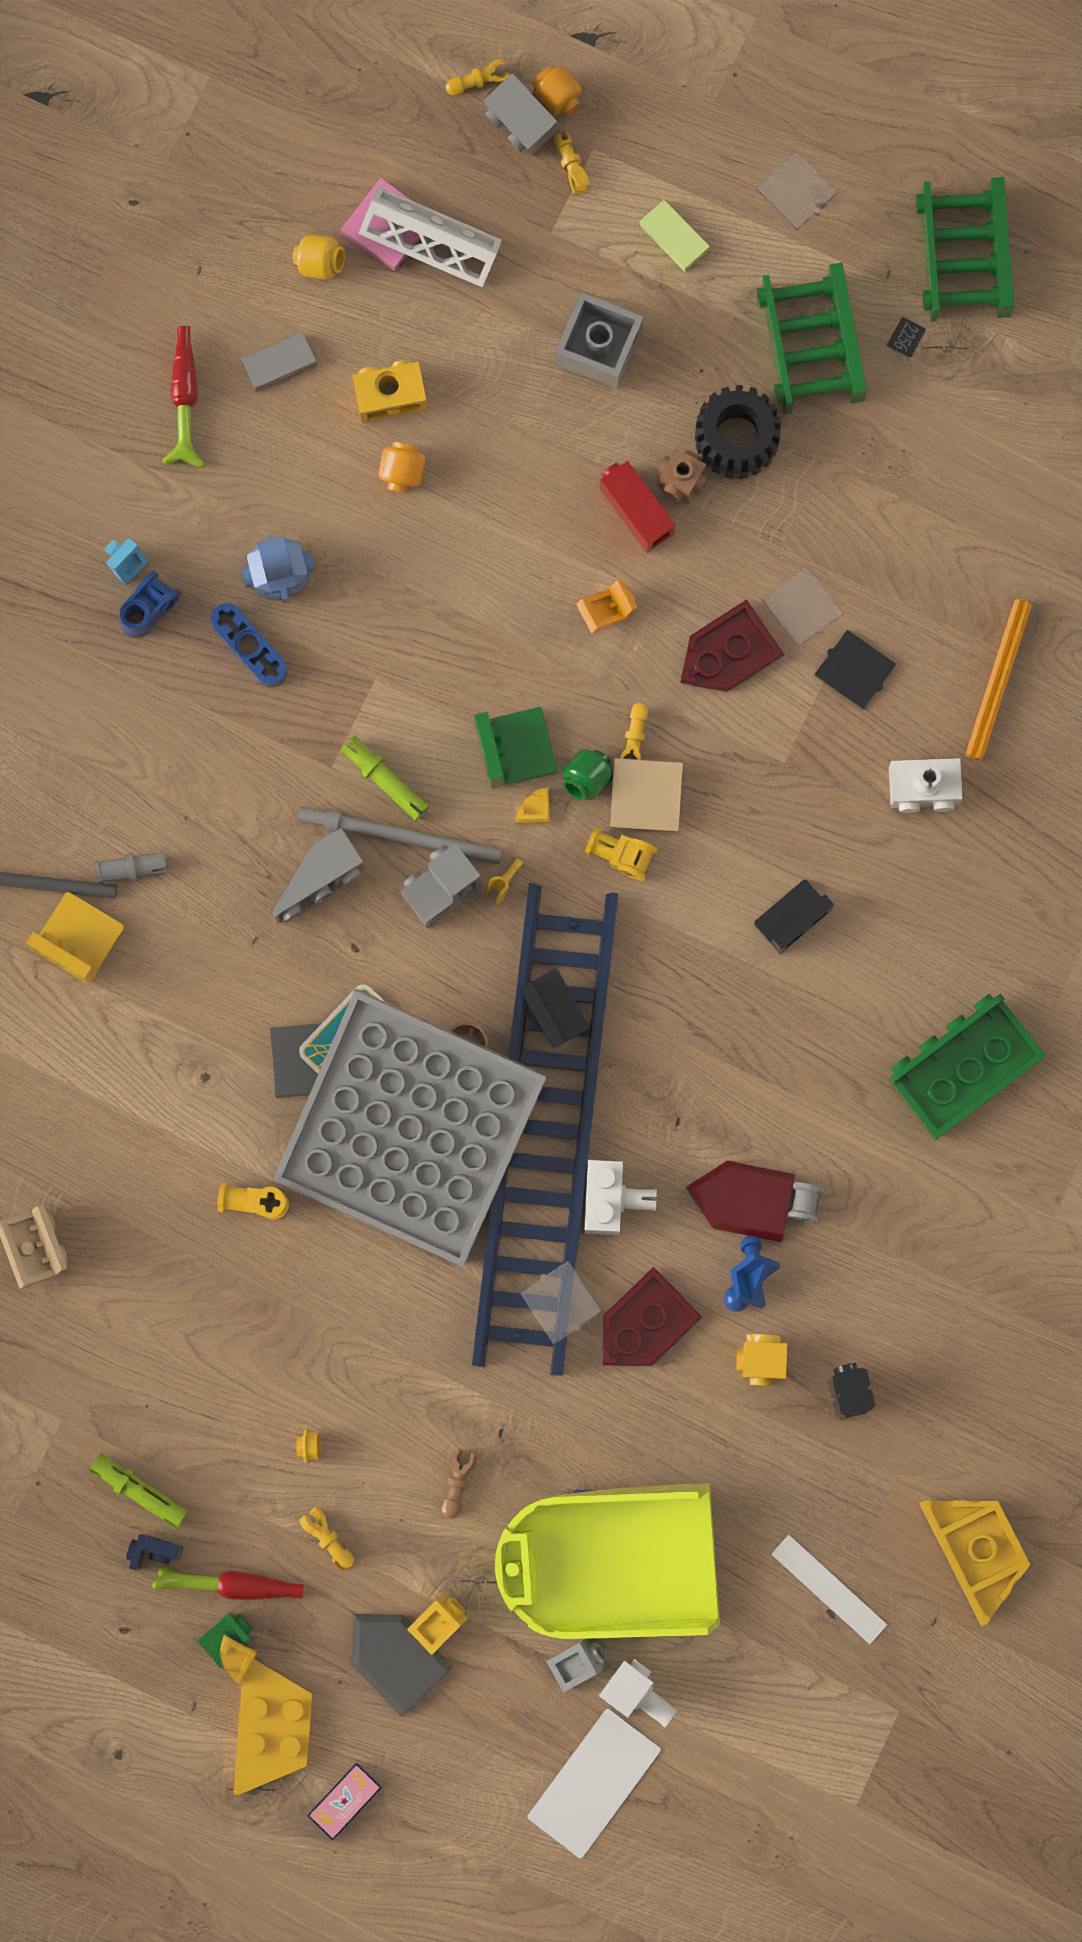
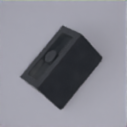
M803 880L755 920L754 925L776 951L781 954L831 912L834 904L825 894L821 897L807 880Z
M553 969L519 987L553 1049L589 1029V1024L558 969Z

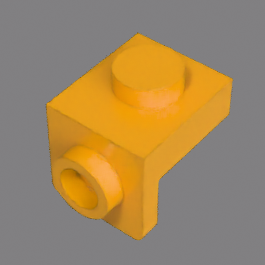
M623 579L616 581L609 589L582 598L576 604L592 634L625 622L637 609L634 595L627 588Z

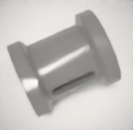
M794 1183L793 1188L796 1192L792 1211L788 1212L787 1217L802 1222L818 1223L819 1217L816 1216L819 1198L820 1195L824 1194L825 1189L807 1183Z

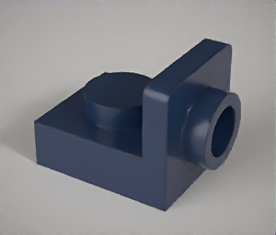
M139 1534L138 1540H131L126 1560L131 1561L129 1569L140 1570L145 1551L150 1552V1560L169 1565L171 1559L180 1560L183 1546Z

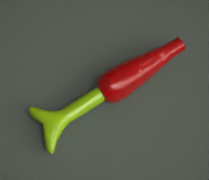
M190 326L177 327V345L171 381V400L178 408V443L162 459V462L171 464L182 460L192 466L202 468L206 465L198 457L191 443V408L197 402L198 390Z
M164 1566L159 1568V1576L153 1582L154 1590L175 1588L218 1591L221 1597L232 1600H260L284 1597L303 1598L304 1584L287 1583L240 1571L223 1572L219 1577L182 1574Z

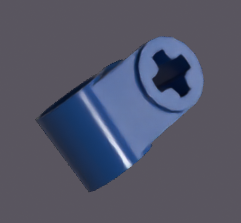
M155 571L150 572L141 581L135 592L120 608L119 617L122 628L127 635L133 638H140L148 634L162 616L173 608L181 595L180 591L177 589L172 590L158 579L159 574ZM133 613H141L145 616L139 624L127 622V618Z

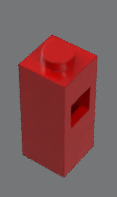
M628 460L622 465L615 463L602 473L603 478L600 479V490L647 553L675 534L674 522Z

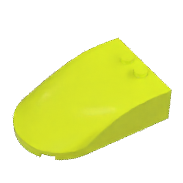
M710 1483L587 1491L550 1496L528 1505L504 1529L496 1550V1580L506 1605L511 1612L514 1611L528 1624L527 1627L540 1634L559 1639L709 1635L720 1625Z

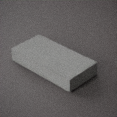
M303 332L241 359L255 392L317 365Z

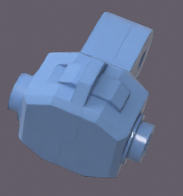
M273 534L266 535L267 540L257 542V546L247 554V567L241 568L246 588L253 586L257 596L273 600L282 599L283 604L289 603V596L299 593L309 583V572L315 571L311 551L304 552L303 549L301 550L300 542L285 539L284 536L274 538Z

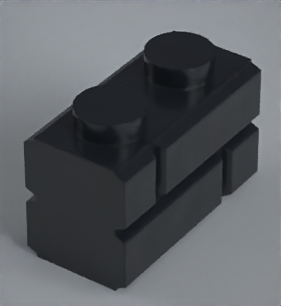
M856 1362L833 1369L834 1375L828 1381L831 1397L836 1399L833 1402L836 1418L841 1420L869 1413L876 1405L872 1390L867 1388L870 1386L867 1369H863V1367L857 1368Z

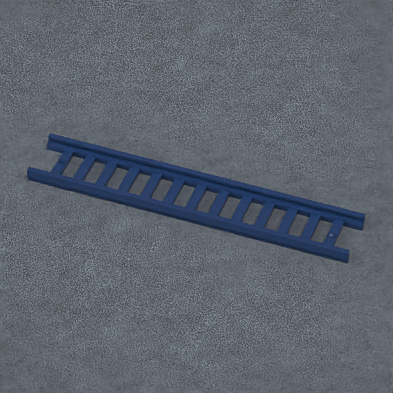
M529 883L508 1057L524 1065L585 1072L583 1091L543 1087L537 1100L581 1106L579 1125L528 1120L523 1134L577 1140L575 1160L514 1153L508 1168L514 1167L573 1174L571 1194L506 1187L507 1168L490 1207L472 1366L485 1368L488 1340L553 1347L550 1375L563 1376L618 893L610 892V894H606L603 921L539 914L542 887ZM537 929L601 936L599 955L535 948ZM533 963L597 970L595 989L567 986L576 1002L593 1004L591 1023H588L589 1029L577 1035L589 1038L587 1057L523 1050L525 1030L543 1032L536 1017L527 1016L528 1003L519 987L531 981ZM504 1202L569 1209L567 1229L502 1221ZM500 1236L565 1243L563 1263L498 1256ZM496 1270L561 1278L559 1298L495 1291ZM492 1305L557 1312L555 1333L490 1325Z

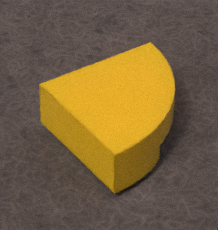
M549 787L534 791L522 802L516 814V824L550 823Z
M224 1635L220 1648L223 1667L232 1679L241 1684L257 1652Z

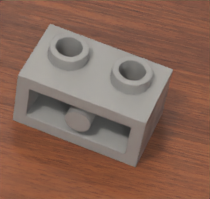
M513 73L483 100L489 109L485 115L497 128L504 125L511 132V135L507 138L520 153L526 149L533 156L561 129L557 120Z

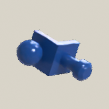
M747 1236L740 1242L741 1251L746 1255V1259L730 1270L733 1286L725 1292L724 1303L733 1312L743 1311L749 1304L758 1308L766 1306L762 1287L764 1279L780 1269L779 1262L760 1255L759 1251L762 1248L761 1240L755 1236Z

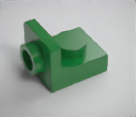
M227 1613L198 1642L216 1664L222 1668L220 1648L224 1635L247 1646L254 1640L249 1635L253 1628L240 1613L236 1617L231 1613Z

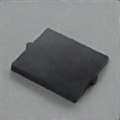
M847 630L833 649H828V657L814 676L863 710L876 691L883 689L882 683L893 670L896 663Z

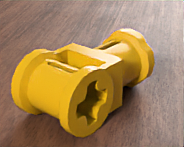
M595 826L584 854L587 856L593 854L610 861V868L631 879L645 882L647 879L645 872L652 856L657 855L659 850L645 841L629 838L622 834L620 839L602 833L601 828ZM641 854L637 865L634 866L638 855Z
M221 1182L218 1195V1213H225L226 1210L278 1220L284 1217L289 1210V1199L278 1188H240L229 1186L228 1182ZM272 1194H274L275 1199L280 1201V1206L273 1207L270 1213V1209L264 1206L265 1200H271Z

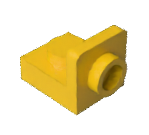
M442 1594L407 1630L432 1655L468 1618L463 1614L465 1612L463 1606L455 1598H448L445 1594Z

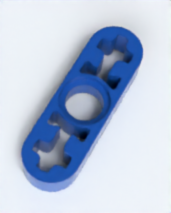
M229 603L218 605L211 615V622L216 633L261 684L267 687H276L282 684L287 676V668L280 655L235 605ZM222 614L226 616L235 615L232 619L239 632L233 640L229 638L234 636L233 630L227 624L222 627L219 626L222 622L220 618ZM245 637H254L259 642L258 649L252 654H245L239 649V644ZM266 650L269 653L265 654L264 658L270 666L279 665L276 677L270 674L266 677L263 676L266 671L258 659L262 657Z

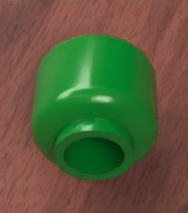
M583 749L578 751L562 771L565 790L578 800H593L597 798L613 779V771L609 765L610 759L599 750Z

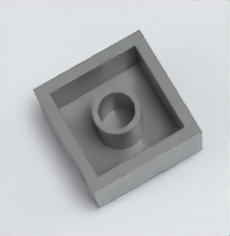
M581 292L556 349L555 365L618 389L643 331L644 316Z

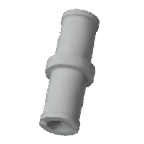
M164 851L140 856H133V853L126 854V858L95 861L98 883L129 878L130 881H136V877L167 873Z

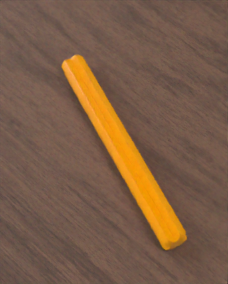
M1016 599L1013 603L966 751V756L971 759L982 760L985 756L1032 608V603L1027 600Z

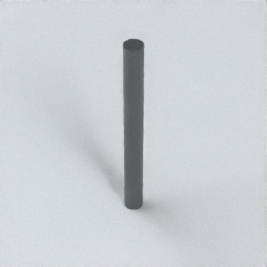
M0 872V886L61 893L70 892L71 894L115 898L117 892V885Z

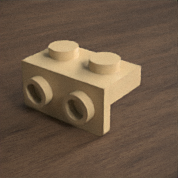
M43 1204L36 1206L31 1211L0 1220V1238L20 1289L58 1277L67 1270L68 1258L66 1250L58 1243L54 1233V1219L50 1212H46Z

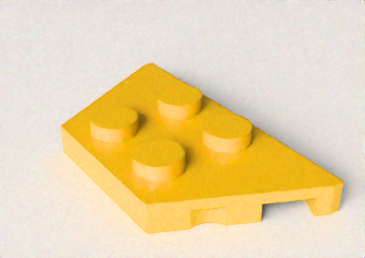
M924 1500L920 1502L919 1505L981 1626L988 1624L995 1611L1030 1566L999 1502L967 1500Z
M256 1659L253 1660L242 1681L233 1795L243 1794L308 1766L313 1693Z

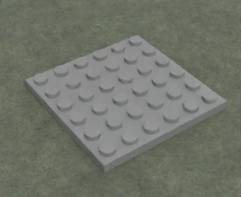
M356 989L273 1181L463 1267L548 1075Z

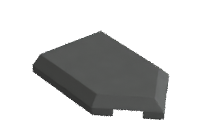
M353 1614L352 1665L402 1717L452 1666L437 1650L431 1655L407 1630L412 1623L404 1615Z

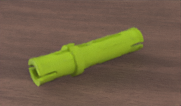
M356 735L348 740V743L357 750V753L349 745L345 744L340 752L345 754L362 770L361 775L366 779L370 777L414 821H417L422 814L413 804L422 812L428 810L430 805L383 763L385 759L382 756H375Z
M102 1452L97 1456L89 1469V1472L114 1487L113 1491L118 1495L123 1493L155 1516L164 1520L175 1530L178 1529L189 1512L140 1480V1478L134 1475L135 1471L130 1468L126 1470Z

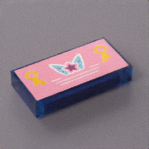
M356 1763L307 1816L328 1837L334 1840L382 1789V1786Z

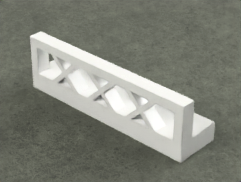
M379 186L358 233L480 287H483L502 241V239ZM375 214L386 219L391 229L379 232L370 228L369 225L373 215ZM412 230L419 234L422 243L414 246L407 244L401 233ZM441 243L449 246L453 256L446 259L437 257L432 246ZM474 257L486 263L479 275L468 270L463 260Z

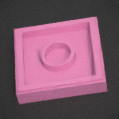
M380 178L341 228V234L387 267L396 271L406 258V254L358 234L378 186L411 200ZM375 214L373 215L369 225L370 228L379 232L391 229L386 219ZM412 230L401 233L405 243L412 246L416 245L420 240L419 234Z

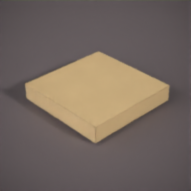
M614 758L610 827L679 831L683 762Z

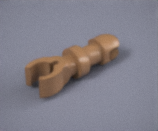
M459 1448L453 1456V1477L448 1478L447 1485H450L447 1498H444L441 1507L442 1514L451 1519L458 1516L462 1505L460 1500L463 1489L467 1490L469 1484L466 1482L470 1471L474 1469L477 1461L476 1454L472 1452L469 1463L462 1465L460 1463V1456L463 1451Z

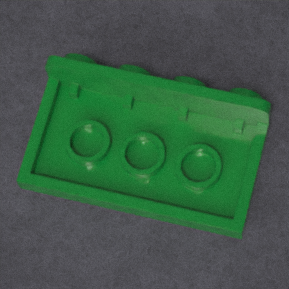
M1001 993L994 998L991 994L986 995L974 1005V1008L977 1010L967 1019L963 1014L946 1026L949 1030L947 1034L940 1039L935 1035L918 1047L922 1053L912 1060L906 1056L891 1068L894 1074L890 1076L888 1081L935 1141L1046 1057L1045 1053L1005 1004V998Z

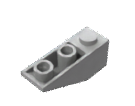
M339 828L311 846L272 912L277 923L283 919L285 922L295 919L303 912V906L311 901H314L315 904L320 903L332 894V888L340 883H343L344 886L349 885L361 877L360 871L365 868L364 863L342 828Z

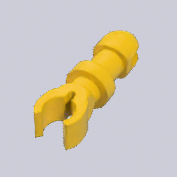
M497 59L482 70L475 68L471 70V74L450 78L445 85L446 91L450 95L455 96L465 93L464 90L474 86L477 89L484 87L483 83L502 82L510 74L505 72V74L498 76L493 72H495V68L498 65H505L506 61L504 59Z
M563 131L562 140L557 132L554 136V143L557 151L562 155L561 164L563 169L568 170L572 191L575 195L587 192L586 186H589L590 182L585 170L580 166L582 163L580 155L575 154L569 133Z
M636 703L631 709V724L629 731L625 732L624 738L627 739L626 749L621 754V759H624L630 755L631 751H634L633 756L637 760H641L639 750L641 742H645L646 735L643 734V729L648 717V708L644 703Z
M314 1507L310 1511V1515L315 1518L316 1524L309 1520L308 1515H304L299 1519L302 1528L320 1540L318 1545L321 1549L324 1547L333 1557L332 1562L338 1569L348 1570L354 1563L353 1555L336 1539L338 1537L335 1531L331 1533L328 1529L324 1513L319 1508Z

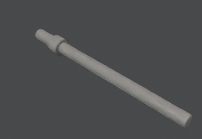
M300 807L298 820L324 825V829L331 831L342 828L347 831L435 850L443 845H447L449 848L456 843L465 856L499 863L502 850L343 816L341 811L328 809L325 812Z

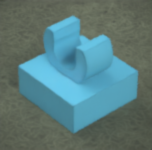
M130 538L122 546L115 540H112L104 548L105 552L111 556L106 564L125 585L149 562V559L140 547Z

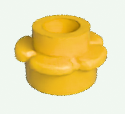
M305 1429L304 1435L297 1436L296 1440L297 1456L303 1457L305 1463H310V1460H320L321 1457L320 1433L310 1432L309 1429Z

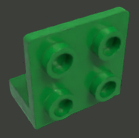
M541 707L489 719L488 712L474 715L491 789L557 772Z

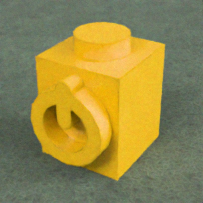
M766 1334L747 1335V1341L743 1344V1350L737 1349L736 1371H742V1379H750V1386H771V1380L784 1381L786 1379L787 1343H781V1336Z

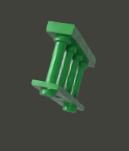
M1004 177L991 178L988 190H983V193L931 196L930 181H924L921 193L916 194V213L922 214L928 285V290H923V309L930 312V322L937 321L940 306L991 304V307H997V318L1011 317L1014 309ZM983 207L984 210H989L990 222H985L984 226L934 228L932 210ZM986 239V242H992V254H988V258L936 261L935 242ZM988 271L989 275L994 274L995 286H991L990 290L938 292L937 274Z
M843 262L829 264L828 274L826 277H823V281L775 289L771 287L770 276L763 275L761 287L756 288L759 308L765 307L779 380V384H774L777 404H783L785 414L792 413L793 398L840 390L850 394L851 403L865 401L867 389ZM825 294V297L831 296L833 308L829 309V313L781 321L777 319L774 302ZM831 326L832 329L837 328L839 340L835 341V345L787 353L783 351L780 334ZM834 358L844 362L845 373H841V377L794 385L789 383L786 366Z

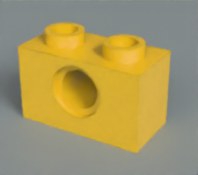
M401 360L393 363L392 367L389 368L366 367L359 370L358 374L352 375L361 423L428 410L419 362L411 363L410 360ZM386 384H394L398 387V390L392 395H385L380 391Z

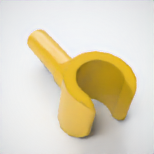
M517 858L501 877H492L488 882L485 896L490 891H498L499 895L496 903H502L509 888L508 883L523 865V862Z

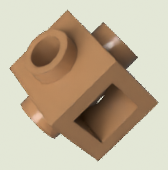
M676 449L671 458L666 455L657 471V474L661 475L659 489L667 497L689 504L694 494L698 496L701 494L708 481V477L705 476L706 464L702 462L703 459L690 450L682 452ZM679 469L687 473V475H680L677 473V470Z

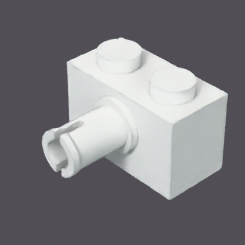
M960 758L891 761L889 766L891 808H899L901 813L919 812L920 807H934L936 812L954 810V806H959L962 801Z
M588 1160L585 1234L619 1236L621 1212H624V1209L656 1211V1201L642 1199H656L657 1189L625 1188V1185H622L623 1162Z
M635 1659L631 1664L623 1661L599 1696L626 1717H629L634 1709L638 1710L640 1708L665 1728L678 1709L652 1691L654 1687L651 1685L654 1682L648 1679L651 1674L650 1670Z

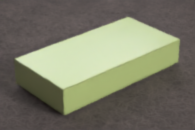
M665 200L660 202L639 221L640 227L684 272L710 250V246Z

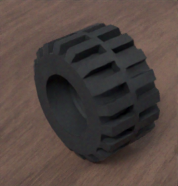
M736 385L735 391H730L728 386L721 389L720 395H717L716 392L710 395L709 402H704L700 408L695 430L696 449L698 454L703 455L702 459L706 466L711 464L713 465V472L719 475L721 470L725 471V477L732 479L733 473L740 474V479L747 478L748 472L752 471L754 475L760 473L763 465L767 468L772 461V457L777 453L781 435V419L777 417L778 409L775 404L770 405L769 397L764 393L759 397L757 389L750 387L749 392L743 391V385ZM743 418L755 426L758 437L749 445L736 447L722 440L718 434V428L728 419Z

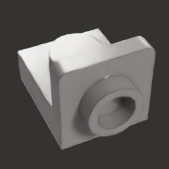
M595 1638L584 1639L546 1661L563 1693L609 1667L607 1653L602 1644L597 1642Z

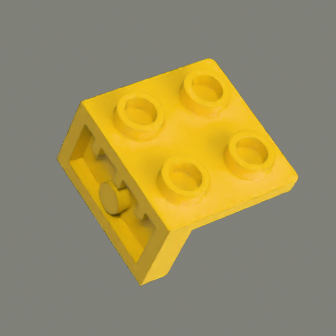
M66 892L40 934L32 932L26 944L33 952L90 985L125 927L120 922L70 892Z

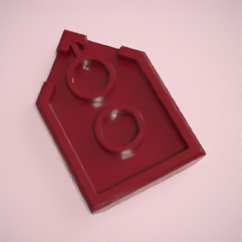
M746 599L690 635L680 683L728 693L784 657V653Z
M727 1160L686 1187L713 1229L782 1243L795 1174Z
M654 1267L603 1315V1366H653L702 1318Z

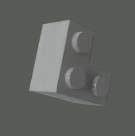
M456 843L449 848L447 845H443L430 855L429 870L424 874L418 871L403 883L405 888L401 890L402 897L426 929L482 889L480 874Z

